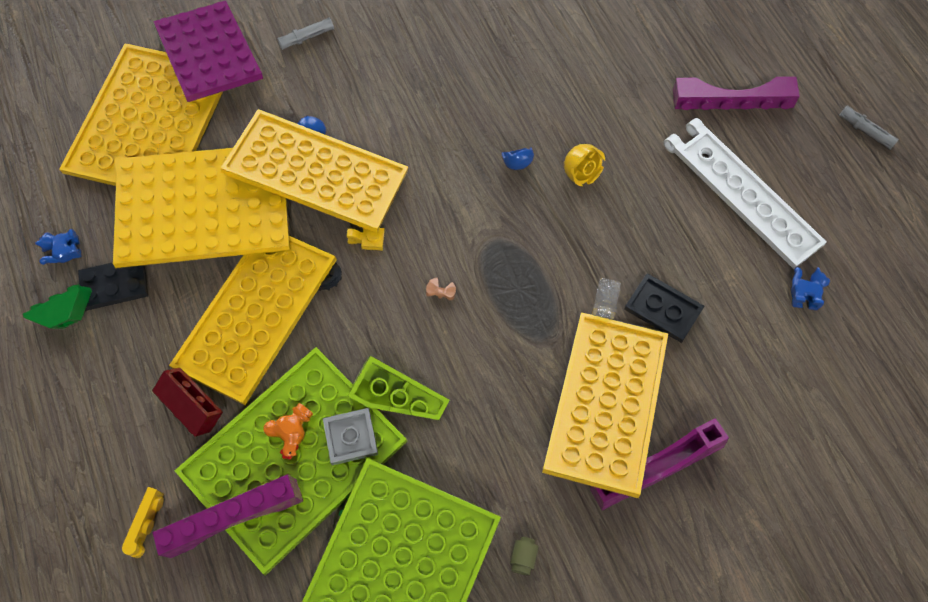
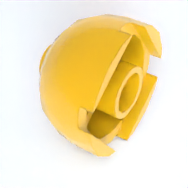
M579 144L573 147L566 155L564 161V170L567 177L578 186H583L582 184L586 182L588 185L593 183L603 171L602 161H605V155L601 150L590 144Z

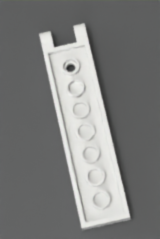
M694 118L686 124L687 132L692 137H695L688 143L684 144L676 134H672L664 140L665 148L670 153H675L793 269L826 244V240L706 128L700 119ZM702 154H707L709 158L703 157Z

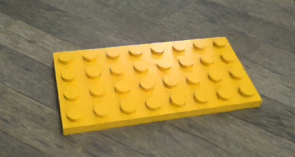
M259 109L221 166V173L375 233L378 232L408 172V166Z
M289 236L290 250L243 255L169 366L172 369L181 368L191 379L246 405L318 291L322 281L325 280L335 264L336 257Z
M581 312L542 473L639 498L668 333Z

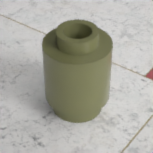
M521 537L520 540H515L510 561L512 572L530 576L531 570H534L539 549L534 539Z

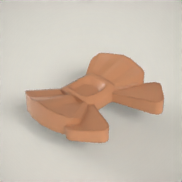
M438 278L429 280L426 286L427 296L436 295L440 299L445 297L448 300H453L455 297L456 287L453 282L446 288H441L438 285Z

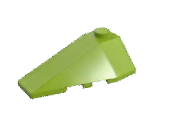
M372 356L367 358L348 394V397L368 408L435 420L441 418L450 401Z

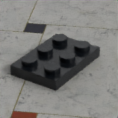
M112 262L78 270L79 285L90 287L92 290L85 311L149 297L145 265L115 268Z
M647 273L625 305L624 310L661 332L668 333V336L682 343L705 306Z

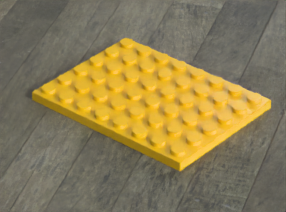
M125 43L59 170L63 174L116 186L117 158L196 151L223 92L187 102L166 52Z
M233 148L117 158L113 265L115 268L290 250L287 198L221 173V166Z

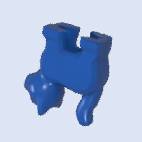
M69 229L67 233H60L55 236L48 232L44 233L39 238V241L35 242L36 245L42 248V252L52 249V256H44L40 259L39 262L42 265L46 263H65L73 258L82 257L81 249L76 247V245L80 244L79 236L73 229Z
M796 267L791 287L792 306L803 308L802 303L808 300V309L818 310L824 305L822 300L823 288L829 285L830 279L820 271L819 267L811 275L810 281L801 279L802 270Z

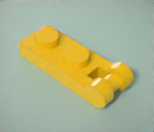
M147 488L122 545L123 553L133 558L143 556L145 552L143 543L146 536L153 529V520L156 513L163 506L164 494L157 489Z

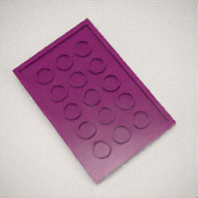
M226 1L153 21L187 102L263 79L262 72Z

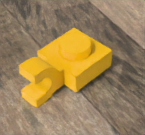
M363 228V232L356 229H348V244L359 243L362 249L383 251L384 228H379L377 233Z

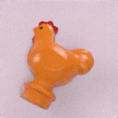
M301 403L293 407L292 415L282 416L276 421H267L263 426L264 433L267 436L279 437L284 441V447L280 451L283 459L291 460L293 456L297 455L296 451L299 449V444L305 437L303 423L309 422L313 415Z

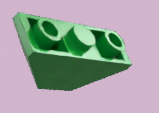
M80 285L70 286L67 288V292L50 296L48 298L49 301L31 306L30 310L22 315L25 319L50 329H64L82 320L92 290L90 287Z

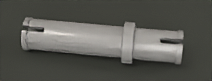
M329 17L305 28L294 29L292 33L278 37L277 41L283 50L333 30L334 25Z
M848 105L839 114L840 117L854 125L853 128H858L889 150L899 140L867 119L865 114L861 115Z

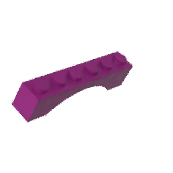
M696 77L676 78L673 87L675 109L683 110L794 108L800 97L797 77H775L762 86L745 90H729L715 87Z
M715 418L695 428L669 447L646 459L641 490L724 448L729 437ZM594 486L590 487V491L602 511L630 497Z
M287 474L152 532L158 556L173 558L194 549L206 539L230 527L260 516L285 510L303 502L297 479Z

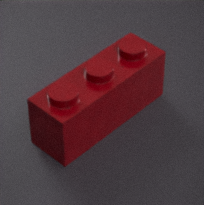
M181 368L163 371L152 390L194 437L210 433L223 413Z

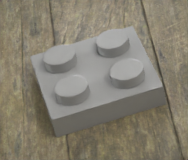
M369 408L323 418L331 465L378 455Z

